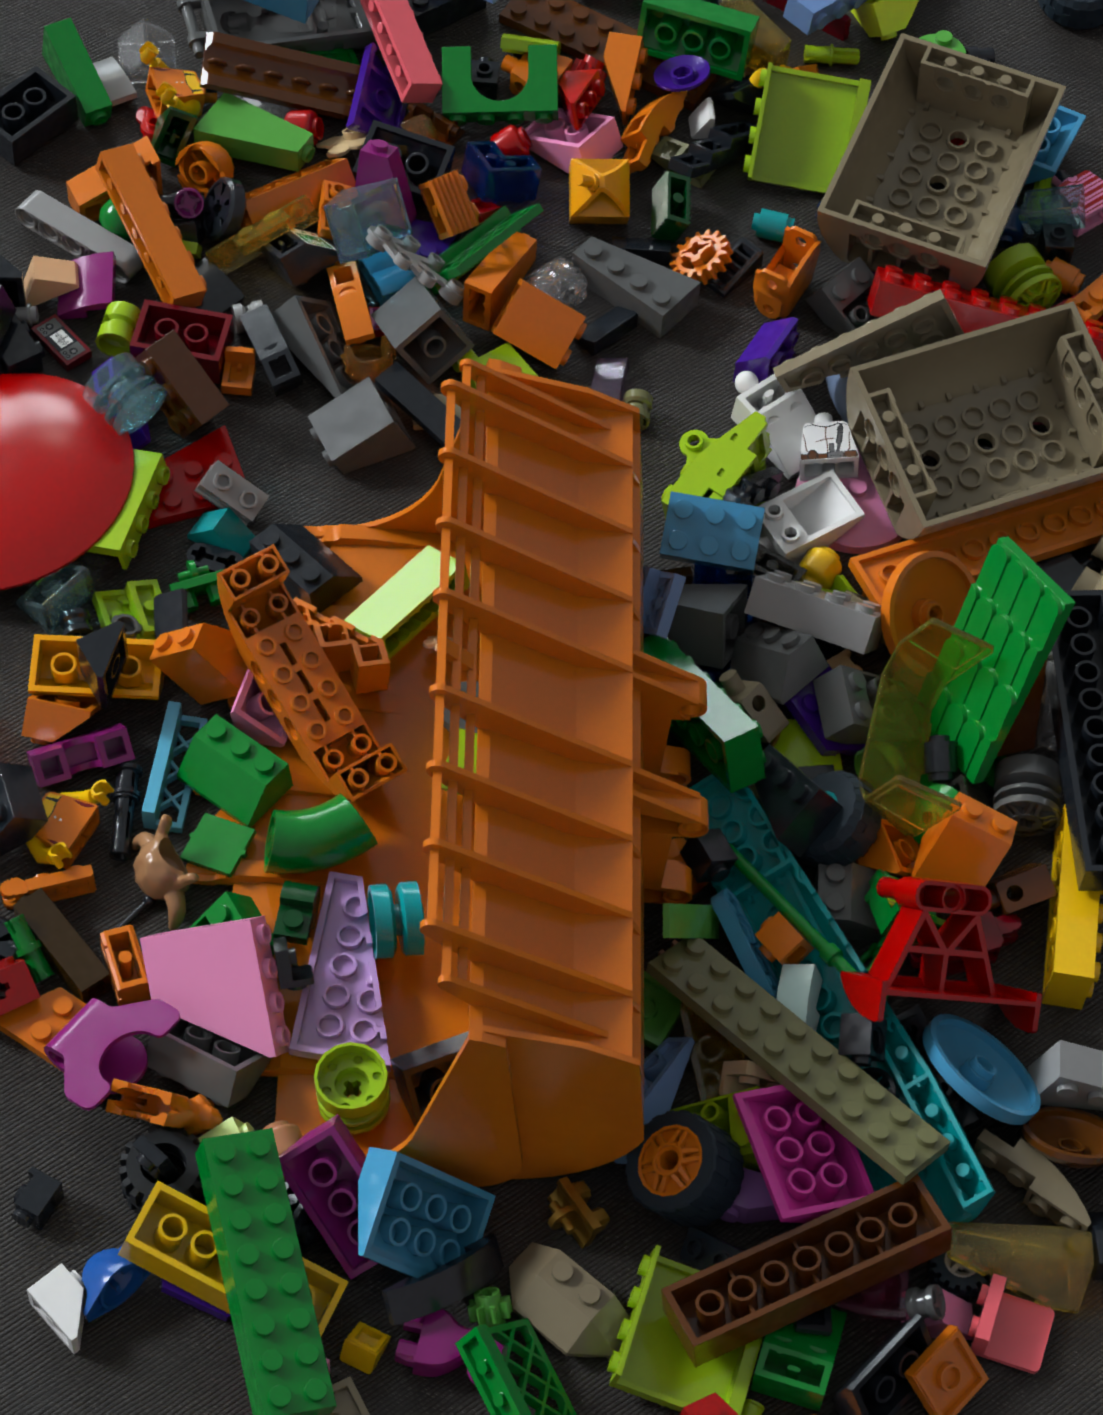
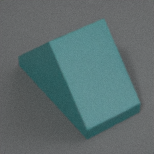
M229 507L203 513L187 535L188 539L196 543H206L235 551L243 559L251 551L249 541L256 537Z

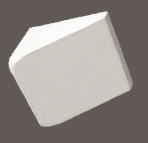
M711 97L706 98L689 116L690 134L693 139L708 138L710 128L715 126V113Z

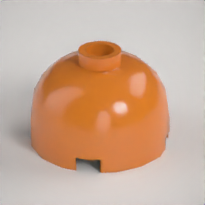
M211 141L195 142L182 149L176 158L175 166L179 164L180 171L177 178L182 188L191 187L200 193L204 192V198H206L209 189L219 178H234L232 158L220 144Z

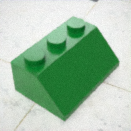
M217 714L193 736L176 775L177 779L243 826L249 828L293 786L287 762Z

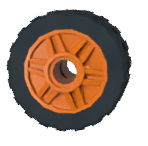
M686 1110L667 1111L665 1114L657 1115L648 1124H645L644 1141L627 1154V1164L625 1166L627 1185L637 1202L675 1225L688 1228L701 1225L706 1226L722 1217L727 1209L731 1208L735 1198L739 1195L745 1172L743 1170V1155H741L740 1147L732 1139V1136L701 1116Z

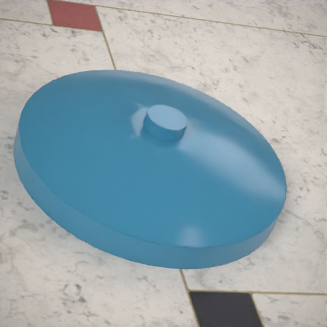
M951 1014L937 1015L925 1027L922 1039L929 1059L944 1080L971 1105L996 1120L1012 1125L1026 1124L1039 1111L1041 1099L1031 1075L1018 1058L989 1032L969 1020Z

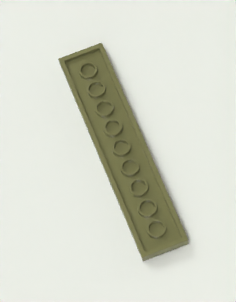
M684 938L648 963L646 972L900 1184L904 1185L948 1150L950 1141L848 1057L839 1055L837 1048L705 940L700 938Z

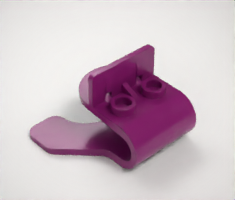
M92 998L44 1047V1052L49 1060L64 1073V1093L67 1100L83 1110H92L100 1105L110 1094H116V1092L111 1091L114 1078L136 1084L146 1072L148 1055L143 1044L132 1035L148 1034L156 1038H162L178 1024L180 1013L176 1008L160 999L111 1007L98 999Z

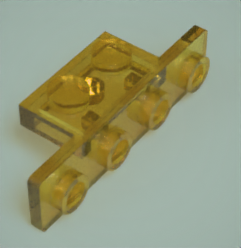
M304 194L282 208L268 213L258 222L244 227L234 236L206 251L205 254L210 263L212 262L227 275L263 254L260 247L293 228L304 230L319 221V216L310 198Z

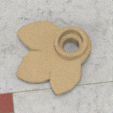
M345 128L342 131L343 136L329 138L316 144V147L329 149L326 153L328 158L342 157L351 150L361 149L367 134Z

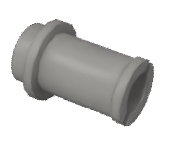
M27 303L26 307H15L17 309L15 314L20 321L24 320L29 327L39 323L37 306Z

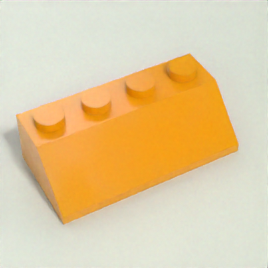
M34 634L28 694L95 697L80 670L76 640L83 636ZM126 638L128 657L112 698L159 700L164 685L165 673L149 660L154 650L155 640Z

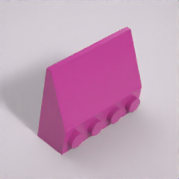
M783 1085L733 1094V1101L780 1222L805 1224L874 1192L856 1146Z

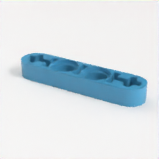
M723 889L711 897L713 909L745 974L776 998L779 981L768 959L758 949L761 945L738 899L729 889Z

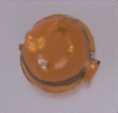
M383 335L380 347L373 344H358L350 347L348 344L344 347V354L340 356L343 359L345 372L352 381L360 383L367 377H370L374 382L377 376L393 364V360L396 359V350L387 337Z

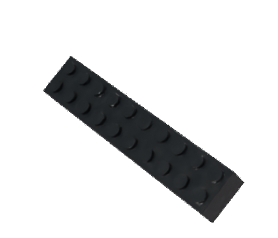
M1064 590L1076 603L1048 655L1046 680L1078 891H1103V590Z

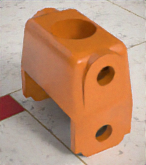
M787 226L784 231L783 243L768 266L762 270H756L753 284L754 302L762 315L771 319L778 317L786 318L809 286L821 246V241L817 240L815 234L798 226ZM798 237L804 239L806 243L801 242Z

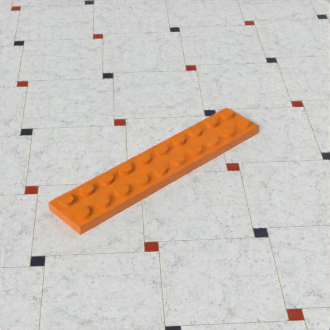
M1103 480L852 557L849 560L848 567L869 601L881 605L883 593L892 572L900 562L917 552L942 551L955 556L967 567L976 582L991 546L996 544L998 538L1009 536L1035 563L1096 544L1103 535Z

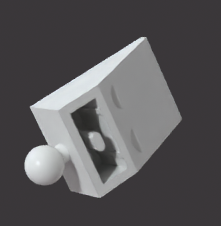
M743 371L735 378V387L741 394L736 397L731 419L738 425L755 411L766 417L768 423L766 432L770 434V448L772 449L767 457L790 480L800 472L803 426L806 423H814L816 414L802 389L786 393L776 379L775 374L759 383L758 377L753 372Z
M830 470L757 506L765 508L756 560L762 559L768 551L780 569L787 573L797 568L810 548L830 546L865 517V513L834 471Z

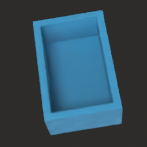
M671 491L659 553L660 558L754 574L765 508Z

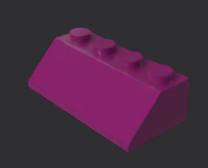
M337 1114L305 1134L279 1156L284 1179L352 1280L378 1263L358 1255V1180L366 1156Z

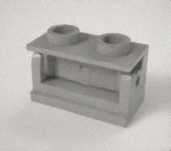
M219 460L210 466L194 490L219 509L229 507L246 526L255 519L269 498V495Z

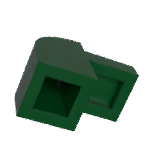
M292 881L284 882L280 894V906L273 938L286 936L288 943L307 945L310 929H314L319 908L320 886Z

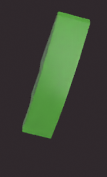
M663 903V938L719 939V919L713 906Z

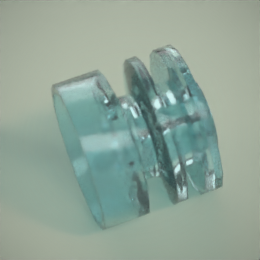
M127 352L113 357L100 367L90 378L83 391L84 400L97 413H106L105 421L109 425H113L114 431L120 436L124 435V432L127 430L129 434H132L146 424L157 413L167 396L166 389L161 384H157L156 379L152 375L144 376V367L131 353Z

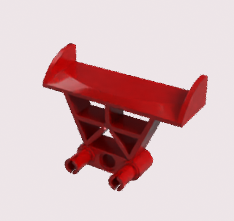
M886 876L879 879L876 886L878 895L882 898L895 899L902 907L869 972L841 971L840 973L844 991L849 1001L863 1017L873 1022H882L887 995L993 1003L1000 1006L1005 1017L1016 1028L1027 1033L1037 1032L1042 994L996 984L993 981L981 916L989 911L992 904V895L987 887L959 881L911 876L903 877L900 880L891 877L887 878ZM929 912L950 913L951 916L937 930ZM908 952L923 953L919 977L897 975ZM949 956L963 957L968 981L946 979Z

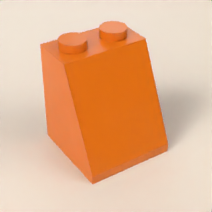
M519 278L490 330L493 334L552 368L557 369L559 364L562 366L566 364L572 353V350L569 349L570 344L574 338L580 339L587 324L584 323L586 316Z
M200 623L160 634L154 642V650L149 659L200 705L237 696L247 671V666L237 651L238 647L231 631L207 623Z
M958 792L922 836L911 877L959 881L985 887L1012 846L1017 821Z

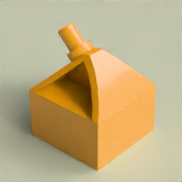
M571 158L569 164V224H627L630 217L629 159Z

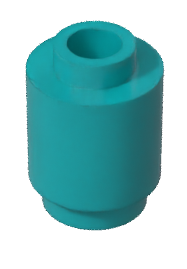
M762 208L760 214L754 213L751 230L756 231L755 237L782 243L785 228L787 226H794L795 218L788 217L789 214Z

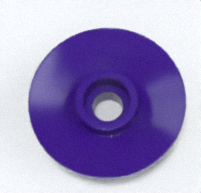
M675 56L665 60L656 68L654 80L658 87L666 91L681 92L691 90L700 86L710 76V65L704 58L699 56Z

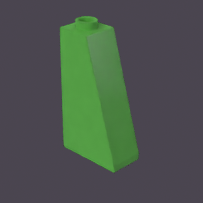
M223 93L193 128L194 143L211 141L220 144L232 158L299 172L305 163H309L313 159L315 154L313 133L228 93Z

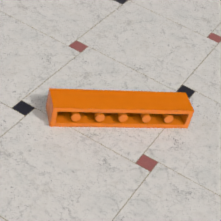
M133 143L101 151L95 169L162 302L191 308L201 306L207 292L206 281L202 275L198 274L193 255L189 250H186L182 242L180 229L174 226L167 204L162 202L158 195L157 184L152 177H149L145 169L143 156L137 153Z

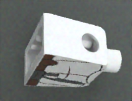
M829 413L817 414L814 417V423H806L803 426L800 451V481L814 479L830 470H833L838 478L858 477L859 453L848 423L845 421H833L832 415Z

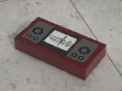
M56 314L31 328L32 336L40 342L67 372L92 357L90 348Z

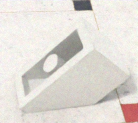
M61 1263L29 1287L27 1293L32 1307L71 1352L76 1354L80 1350L84 1323L85 1286L82 1277L75 1270L69 1272Z

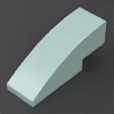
M783 964L776 999L816 1031L820 1017L816 1005L823 981L815 964Z

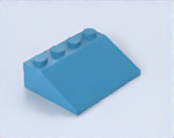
M369 1147L358 1180V1255L407 1276L419 1278L465 1254L464 1247L483 1237L496 1196L400 1152Z

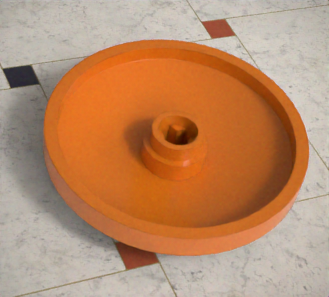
M922 551L908 556L892 572L882 597L881 628L887 649L894 661L905 672L918 678H925L927 672L932 671L945 637L952 632L970 586L975 583L967 567L958 558L949 553Z

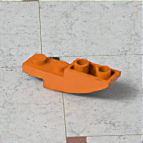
M688 91L671 92L645 105L631 119L620 139L627 146L623 159H629L630 174L646 169L651 162L650 157L654 147L660 140L659 137L668 136L673 132L678 114L684 107L683 102Z
M354 255L343 257L336 261L334 266L328 267L327 272L347 346L361 344L367 340L374 339L375 334Z

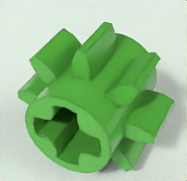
M497 1287L479 1289L474 1292V1299L469 1300L470 1305L467 1306L470 1323L478 1322L479 1325L487 1324L488 1327L504 1324L506 1323L505 1319L511 1318L510 1313L513 1310L510 1295L501 1297L500 1289Z

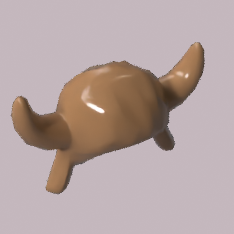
M163 814L155 835L144 831L134 837L132 849L136 851L140 849L133 867L135 882L141 890L153 899L166 902L168 907V928L170 931H174L181 926L185 918L186 899L184 893L189 889L190 884L195 883L199 879V876L195 873H188L168 837L172 826V818L167 814Z

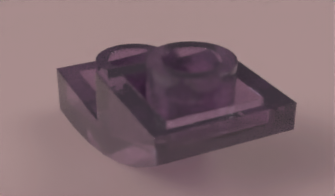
M599 358L591 389L623 401L625 393L624 381L629 371L628 358Z

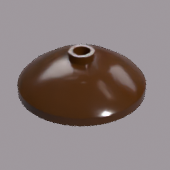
M1044 1107L1040 1108L1030 1121L1021 1126L1022 1134L1029 1145L1054 1163L1068 1168L1103 1166V1118L1072 1108Z

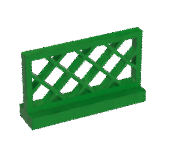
M538 203L513 214L510 213L506 205L499 208L482 221L480 225L474 227L439 254L445 261V264L436 273L447 281H450L451 278L458 280L484 260L491 251L517 231L520 232L523 226L543 212L542 206ZM435 283L430 289L434 296L439 294L438 291L442 286Z
M528 1318L488 1327L487 1324L476 1326L455 1343L490 1415H532L527 1405L536 1410L535 1415H577ZM516 1331L521 1332L526 1342V1347L514 1340ZM495 1340L503 1345L502 1353L500 1352ZM511 1351L523 1358L522 1366L509 1359ZM531 1363L540 1369L543 1375L542 1379L530 1372ZM511 1373L519 1377L518 1386ZM527 1383L540 1390L538 1399L526 1392ZM547 1396L556 1401L559 1411L546 1404Z

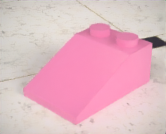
M558 108L559 120H552L549 124H539L533 121L525 128L533 145L530 150L568 174L571 158L612 159L624 147L623 142L620 140L621 136L615 117L591 113L580 130H575L563 108Z

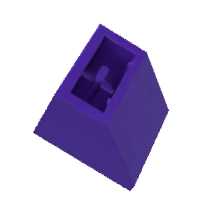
M790 317L764 323L735 363L733 382L735 383V378L739 373L751 371L758 377L760 383L774 374L772 368L788 359L795 358L796 352L793 349L800 335L797 332L799 319Z

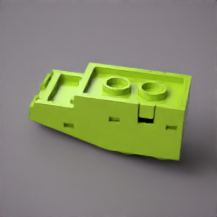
M755 411L698 453L692 462L688 461L684 465L679 479L674 485L670 484L662 494L661 502L665 518L671 491L722 500L726 490L739 485L743 476L760 471L759 466L772 451L770 448V434L766 432L768 423L765 416Z

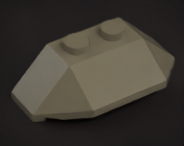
M532 1242L509 1266L513 1312L522 1319L528 1318L533 1329L566 1356L606 1357L610 1359L614 1350L617 1352L620 1350L622 1340L617 1339V1335L623 1319H629L630 1316L610 1290L564 1252Z

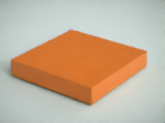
M951 1324L943 1330L904 1373L929 1415H957L989 1380L958 1326Z

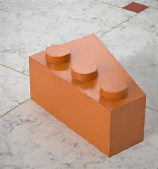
M145 136L134 142L133 145L137 153L143 156L145 169L149 177H152L157 184L158 195H163L160 159L149 138ZM96 165L66 181L68 201L72 209L93 222L99 220L100 209L110 199L95 169Z

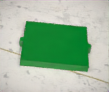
M205 813L195 831L189 834L190 840L180 858L184 862L232 878L242 858L247 857L246 851L256 835V830Z

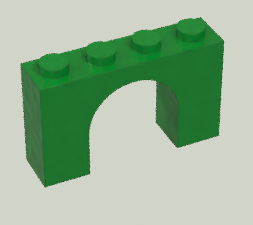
M557 44L528 45L527 83L518 95L502 101L488 99L481 95L472 83L471 46L442 47V114L449 120L458 122V126L465 125L466 122L492 125L497 121H506L508 124L518 125L524 121L549 124L552 120H559Z

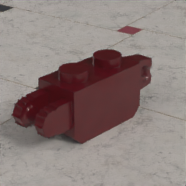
M990 911L981 916L990 964L996 962L1001 947L1009 945V943L1012 944L1018 939V932L1022 927V919L1017 914L1014 915L1012 913L1007 916L1002 915L994 918ZM908 952L907 957L913 969L920 968L923 953ZM949 956L946 977L966 971L963 957Z

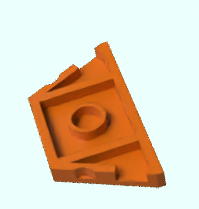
M59 987L41 995L36 1000L1 1015L0 1031L56 1067L45 1054L44 1047L86 1003L62 987Z

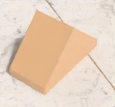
M33 256L23 281L26 305L31 303L32 306H36L79 288L78 264L75 261Z

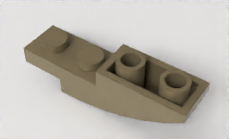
M984 1129L977 1138L973 1149L980 1163L986 1167L995 1168L1004 1174L1013 1185L1025 1188L1027 1193L1023 1203L1028 1205V1208L1035 1215L1046 1217L1055 1223L1065 1235L1076 1237L1082 1241L1091 1225V1220L1081 1199L1065 1176L1051 1161L1034 1150L1022 1138L1013 1148Z

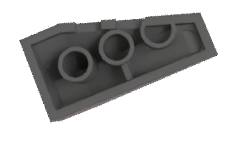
M294 295L271 313L288 348L335 398L356 385L354 372L346 364L345 359L349 357L348 348L342 347L340 337L343 336V331L331 301Z

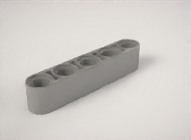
M35 190L15 209V215L22 225L77 258L114 251L116 256V281L126 284L144 267L133 244L111 233L104 227L40 190Z

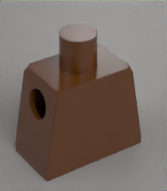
M1027 864L989 880L986 885L992 895V904L989 911L995 909L1000 914H1009L1058 895L1046 864ZM1008 888H1010L1011 890V896L1009 897V899L1007 897Z

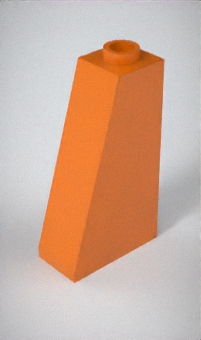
M517 231L484 258L464 282L463 321L490 331L519 278L523 279L535 261L537 239Z

